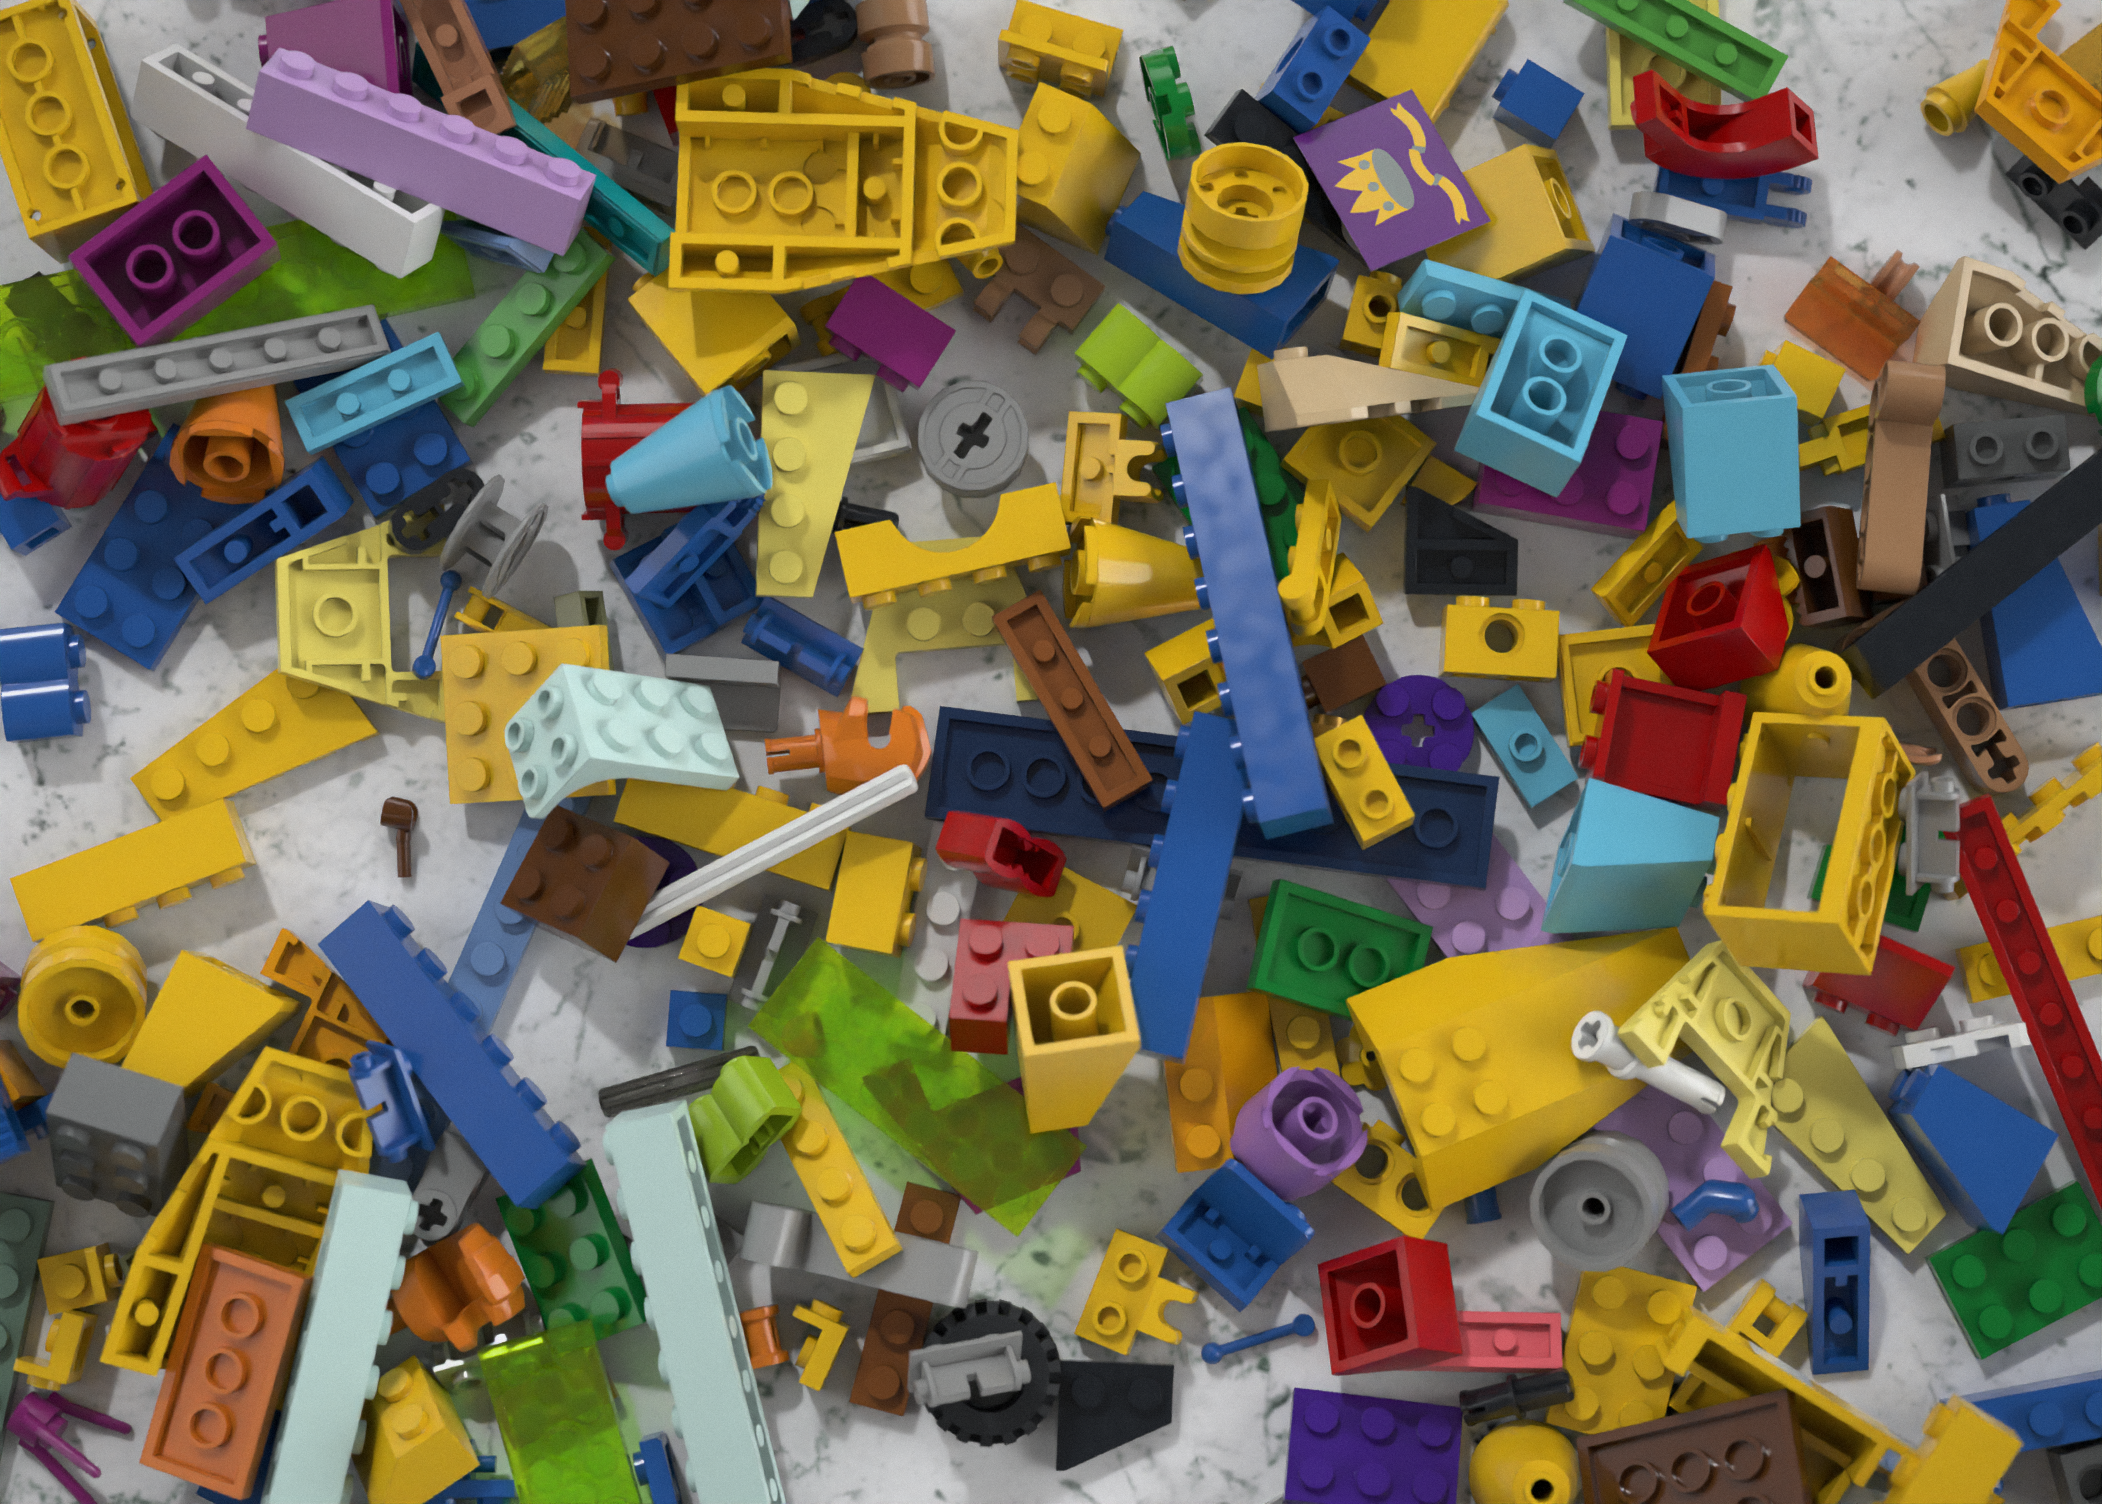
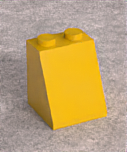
M1039 82L1018 130L1016 221L1094 255H1098L1106 237L1105 229L1108 221L1119 207L1141 153L1092 103Z
M1523 144L1462 172L1491 222L1425 249L1428 259L1511 284L1596 252L1556 150L1529 144Z
M668 267L656 277L649 272L644 274L632 286V290L635 293L627 299L636 315L702 397L714 389H720L725 386H732L740 393L762 375L763 370H769L801 345L796 325L769 293L669 291Z
M1122 945L1008 962L1015 1044L1030 1134L1087 1126L1140 1048L1139 1031Z
M181 950L121 1068L182 1086L184 1099L193 1098L206 1087L208 1081L217 1079L296 1016L304 1003L205 952Z

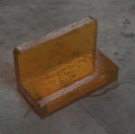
M1832 256L1818 268L1783 317L1787 324L1867 382H1872L1877 378L1885 361L1891 359L1896 350L1911 337L1921 323L1920 320Z

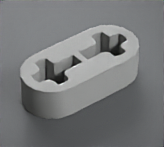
M1642 191L1635 192L1632 195L1628 223L1641 229L1690 243L1719 245L1723 243L1728 214L1724 211L1672 195Z

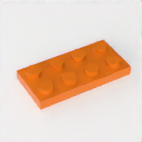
M215 1242L202 1243L139 1464L239 1500L251 1497L313 1276Z

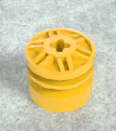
M1247 142L1221 144L1204 151L1192 165L1177 253L1183 268L1197 281L1218 291L1234 294L1263 293L1281 285L1292 272L1299 229L1301 228L1309 184L1302 168L1290 157L1268 146Z

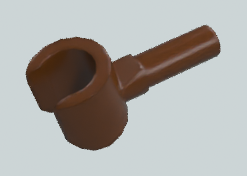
M392 796L384 802L380 824L381 826L398 829L396 836L398 877H412L410 841L412 840L411 833L418 818V808L410 800Z

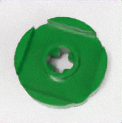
M1173 46L1153 50L1148 54L1139 56L1147 102H1151L1155 117L1153 124L1166 160H1182L1200 155L1201 146L1193 122L1186 123L1185 119L1188 116L1195 115L1187 82L1179 84L1175 82V79L1181 78V73Z

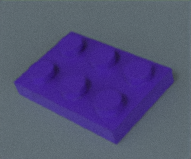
M1294 1387L1282 1504H1456L1463 1419L1461 1408Z

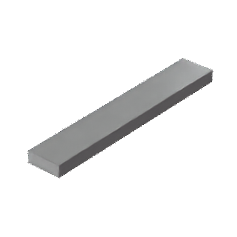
M374 304L46 365L43 371V378L59 426L359 368L390 354L391 351Z

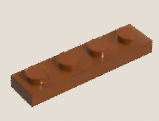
M1041 589L992 616L993 624L1103 811L1106 812L1153 785L1152 777Z
M907 1181L894 1231L949 1244L961 1198L955 1193ZM882 1289L878 1290L849 1399L850 1403L904 1417L910 1395L907 1389L909 1352L922 1349L934 1302Z

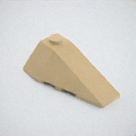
M1967 256L1958 258L1919 321L1913 363L1944 366L1946 372L1945 386L2097 418L2095 413L2088 414L2084 400V387L2092 363L2102 355V338L2095 333L2087 335L2063 317L2066 311L2052 301L2044 303L2024 288L2026 281L2014 272Z
M1307 346L1275 350V361L1257 365L1265 432L1472 406L1480 388L1331 355L1308 357Z

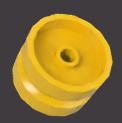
M96 925L69 926L48 934L30 951L23 967L18 1000V1028L29 1049L46 1063L65 1069L72 1052L111 1065L124 1058L128 1054L146 1019L147 968L137 948L119 933Z

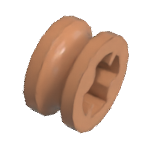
M1898 249L1882 266L1866 288L1870 293L1874 291L1881 292L1884 297L1883 303L1887 306L1899 295L1920 267L1915 262L1906 264L1902 260L1903 253Z

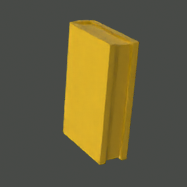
M1390 0L1368 35L1371 38L1370 42L1344 83L1377 103L1412 89L1434 125L1443 110L1449 107L1451 97L1490 35L1495 34V27L1509 7L1508 0Z

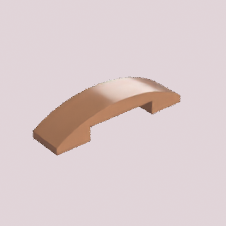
M399 0L444 94L441 100L448 115L462 116L470 120L474 126L496 135L517 126L500 77L465 0Z

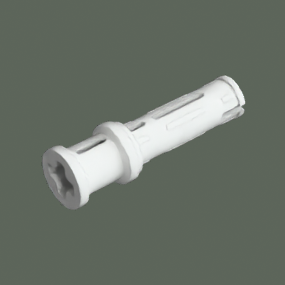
M1601 1011L1590 1012L1576 1026L1572 1036L1571 1048L1577 1058L1586 1062L1597 1061L1607 1066L1609 1073L1618 1079L1637 1078L1696 1108L1703 1114H1711L1716 1111L1712 1104L1704 1101V1097L1718 1105L1722 1104L1725 1096V1087L1721 1081L1710 1078L1670 1056L1665 1065L1648 1069L1617 1036L1620 1027L1614 1025L1612 1018Z

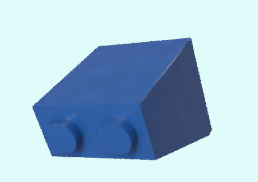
M1613 213L1573 310L1628 335L1611 379L1617 382L1615 385L1616 389L1639 400H1646L1648 395L1661 400L1663 395L1662 376L1672 375L1715 279V254L1681 240L1632 226L1628 223L1627 218Z
M1939 1064L1914 1067L1911 1071L1903 1069L1893 1082L1888 1093V1098L1894 1100L1887 1112L1965 1223L1976 1230L2003 1235L2059 1134Z

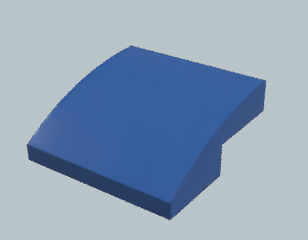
M678 523L664 529L660 536L612 559L609 564L663 661H666V654H679L760 607L764 597H755L756 581L734 542L670 608L665 609L634 595L625 583L626 578L639 566L643 557L655 550L677 527Z

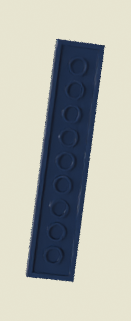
M940 706L924 816L929 820L945 822L948 811L958 810L1011 819L1020 823L1030 833L1131 846L1139 844L1151 847L1155 834L1165 836L1170 814L1161 812V805L1167 780L1178 781L1183 760L1174 758L1178 736L1123 729L1152 777L1153 785L1104 812L1050 720ZM1387 763L1415 815L1413 825L1362 850L1323 776L1334 823L1266 839L1259 822L1249 824L1244 809L1233 859L1485 891L1499 777Z

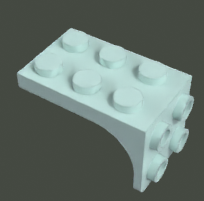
M561 663L505 727V743L509 749L517 776L519 792L523 797L526 811L530 818L544 819L566 796L582 787L608 779L635 778L726 791L739 779L711 688L708 685Z

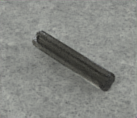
M747 1046L602 1088L598 1091L601 1110L605 1117L611 1118L624 1111L649 1107L712 1089L720 1076L721 1069L727 1062L743 1055L761 1057L759 1050L756 1046Z

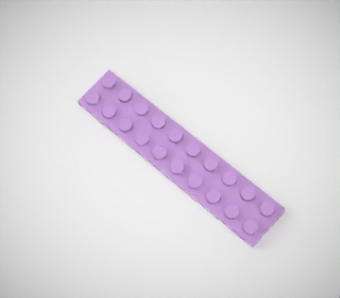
M1492 834L1485 891L1384 878L1416 921L1433 927L1430 939L1445 959L1455 956L1575 940L1570 933L1551 934L1541 931L1546 902L1494 834ZM1651 1085L1646 1086L1585 1132L1588 1133L1593 1130L1620 1131L1641 1140L1659 1158L1668 1178L1669 1206L1656 1234L1702 1292H1705L1793 1224L1758 1178L1750 1179L1720 1147L1725 1134L1709 1114H1703L1696 1108ZM1710 1179L1739 1182L1747 1185L1754 1191L1755 1199L1759 1204L1757 1216L1748 1223L1739 1224L1730 1216L1711 1213L1689 1232L1678 1223L1670 1210L1702 1183Z

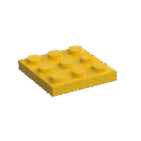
M607 625L440 636L450 804L523 800L519 792L518 780L510 752L505 743V727L561 663L609 670ZM616 778L587 785L565 798L616 795Z

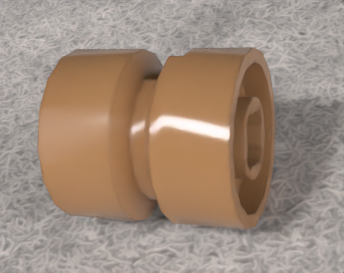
M865 0L856 5L855 13L859 40L869 45L867 51L861 55L865 86L874 89H899L917 86L935 78L932 44L922 40V37L930 30L926 0Z

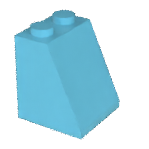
M1774 364L1663 375L1662 389L1676 516L1686 537L1694 538L1695 541L1702 543H1716L1726 540L1728 534L1750 532L1751 535L1757 537H1774L1781 535L1785 528L1801 527L1797 396Z
M1588 778L1558 845L1541 931L1554 934L1679 927L1689 906L1697 909L1702 901L1707 884V876L1705 874H1715L1717 866L1715 844L1720 817Z

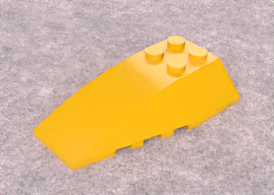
M761 68L677 85L675 122L679 131L676 229L675 232L670 233L669 291L785 294L1015 244L1018 163L1017 129L944 110L943 113L919 107L916 105V102L898 97H894L893 100L862 91L861 87L839 81L838 84L812 78L809 73L794 69Z
M1677 926L1449 957L1345 999L1365 1052L1374 1051L1412 1143L1416 1156L1409 1158L1430 1211H1435L1537 1169L1649 1085L1637 1078L1618 1079L1609 1073L1607 1066L1597 1061L1586 1062L1577 1058L1571 1048L1572 1036L1579 1021L1586 1014L1593 1011H1601L1612 1018L1614 1025L1621 1027L1690 961ZM1678 1035L1669 1056L1680 1062L1692 1053L1693 1050Z
M265 1046L136 1249L100 1356V1362L157 1377L159 1368L166 1370L202 1243L215 1242L310 1276L314 1275L338 1169L369 1174L373 1137L366 1118L375 1114V1107L369 1110L361 1108L348 1070ZM305 1309L276 1409L280 1411L283 1408Z

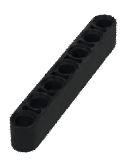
M2102 448L1838 654L1849 667L1850 673L1872 700L1898 683L2102 523Z

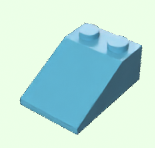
M1525 288L1473 401L1454 451L1557 498L1581 463L1628 335Z

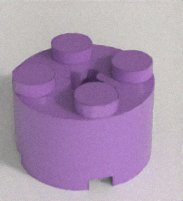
M1300 1066L1292 1067L1273 1079L1243 1105L1236 1119L1235 1133L1230 1139V1147L1234 1156L1242 1161L1246 1169L1268 1189L1273 1191L1277 1197L1285 1201H1294L1299 1197L1317 1192L1354 1164L1366 1147L1367 1129L1362 1133L1359 1115L1364 1110L1360 1099L1342 1078L1329 1070L1319 1067L1312 1071L1298 1069Z

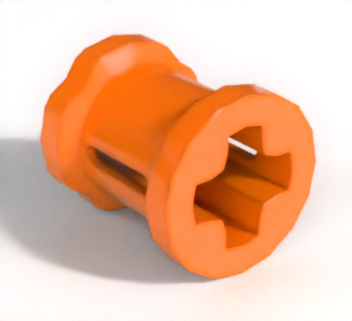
M778 1304L739 1311L753 1369L790 1360L788 1351L782 1350L775 1318L780 1313Z

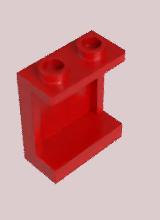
M1612 668L1605 675L1604 681H1595L1592 690L1589 713L1597 714L1594 736L1585 735L1580 751L1578 766L1579 768L1587 769L1584 784L1586 785L1588 778H1592L1671 803L1714 812L1719 811L1727 806V795L1731 785L1747 695L1726 690L1720 695L1625 676L1624 670Z

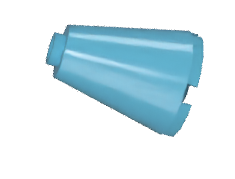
M732 386L714 389L611 462V474L606 476V485L610 497L616 506H624L630 513L637 514L754 498L771 489L773 478L768 449L763 437L757 440L753 438L747 423L756 419L741 394Z

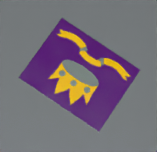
M1412 89L1293 137L1371 271L1491 222Z

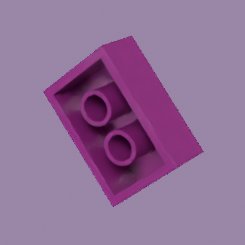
M207 155L197 160L67 256L75 272L136 348L169 343L282 259L277 242Z
M1600 410L1581 463L1557 498L1479 462L1477 485L1475 486L1471 511L1636 540L1646 529L1663 421Z

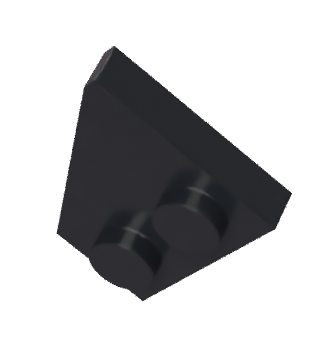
M1406 485L1403 593L1517 596L1518 539L1414 485Z
M1061 1359L1056 1471H1066L1172 1423L1173 1364Z

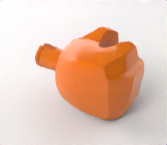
M855 696L849 699L843 712L818 709L819 728L814 729L815 734L764 739L766 756L789 754L786 756L768 757V775L777 772L819 768V773H825L827 791L837 795H843L899 765H907L918 782L926 771L932 754L923 716L912 706H902L901 709H893L889 730V744L881 749L872 747L868 741L867 731L868 700Z
M478 1222L473 1223L405 1260L401 1286L399 1290L391 1289L392 1298L388 1299L385 1309L392 1311V1324L389 1336L409 1327L412 1333L424 1341H448L461 1352L469 1351L477 1346L478 1330L483 1325L492 1321L494 1326H498L511 1319L525 1307L522 1288L525 1276L514 1257L509 1254L500 1240Z

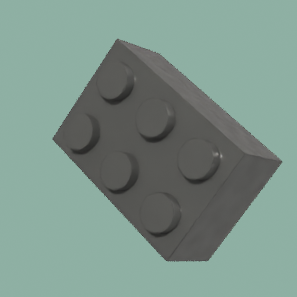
M72 1052L45 1112L56 1186L61 1187L66 1194L78 1200L91 1201L96 1198L113 1203L119 1210L133 1217L145 1218L148 1215L157 1217L183 1177L189 1163L183 1087Z

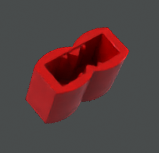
M958 810L948 811L935 847L937 854L946 864L956 869L972 871L975 877L988 887L1039 897H1053L1055 895L1067 860L1059 846L1047 839L1031 837L1029 832L1014 820Z

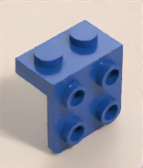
M1228 1159L1194 1189L1155 1237L1237 1311L1241 1312L1251 1303L1276 1270L1309 1243L1315 1232L1307 1223L1305 1215L1299 1208L1277 1197L1250 1173L1243 1163H1239L1234 1159Z

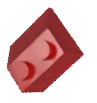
M1766 544L1686 566L1667 586L1647 654L1675 686L1702 691L1754 676H1762L1778 670L1789 625L1771 550Z
M1880 934L1871 976L1808 971L1802 987L1816 992L1813 1002L1841 1014H1845L1847 1006L1868 1015L1864 1024L1896 1037L1899 1029L1903 1031H1917L1951 979L1955 967Z
M1403 1235L1317 1264L1332 1375L1344 1376L1415 1369L1463 1355L1447 1243Z

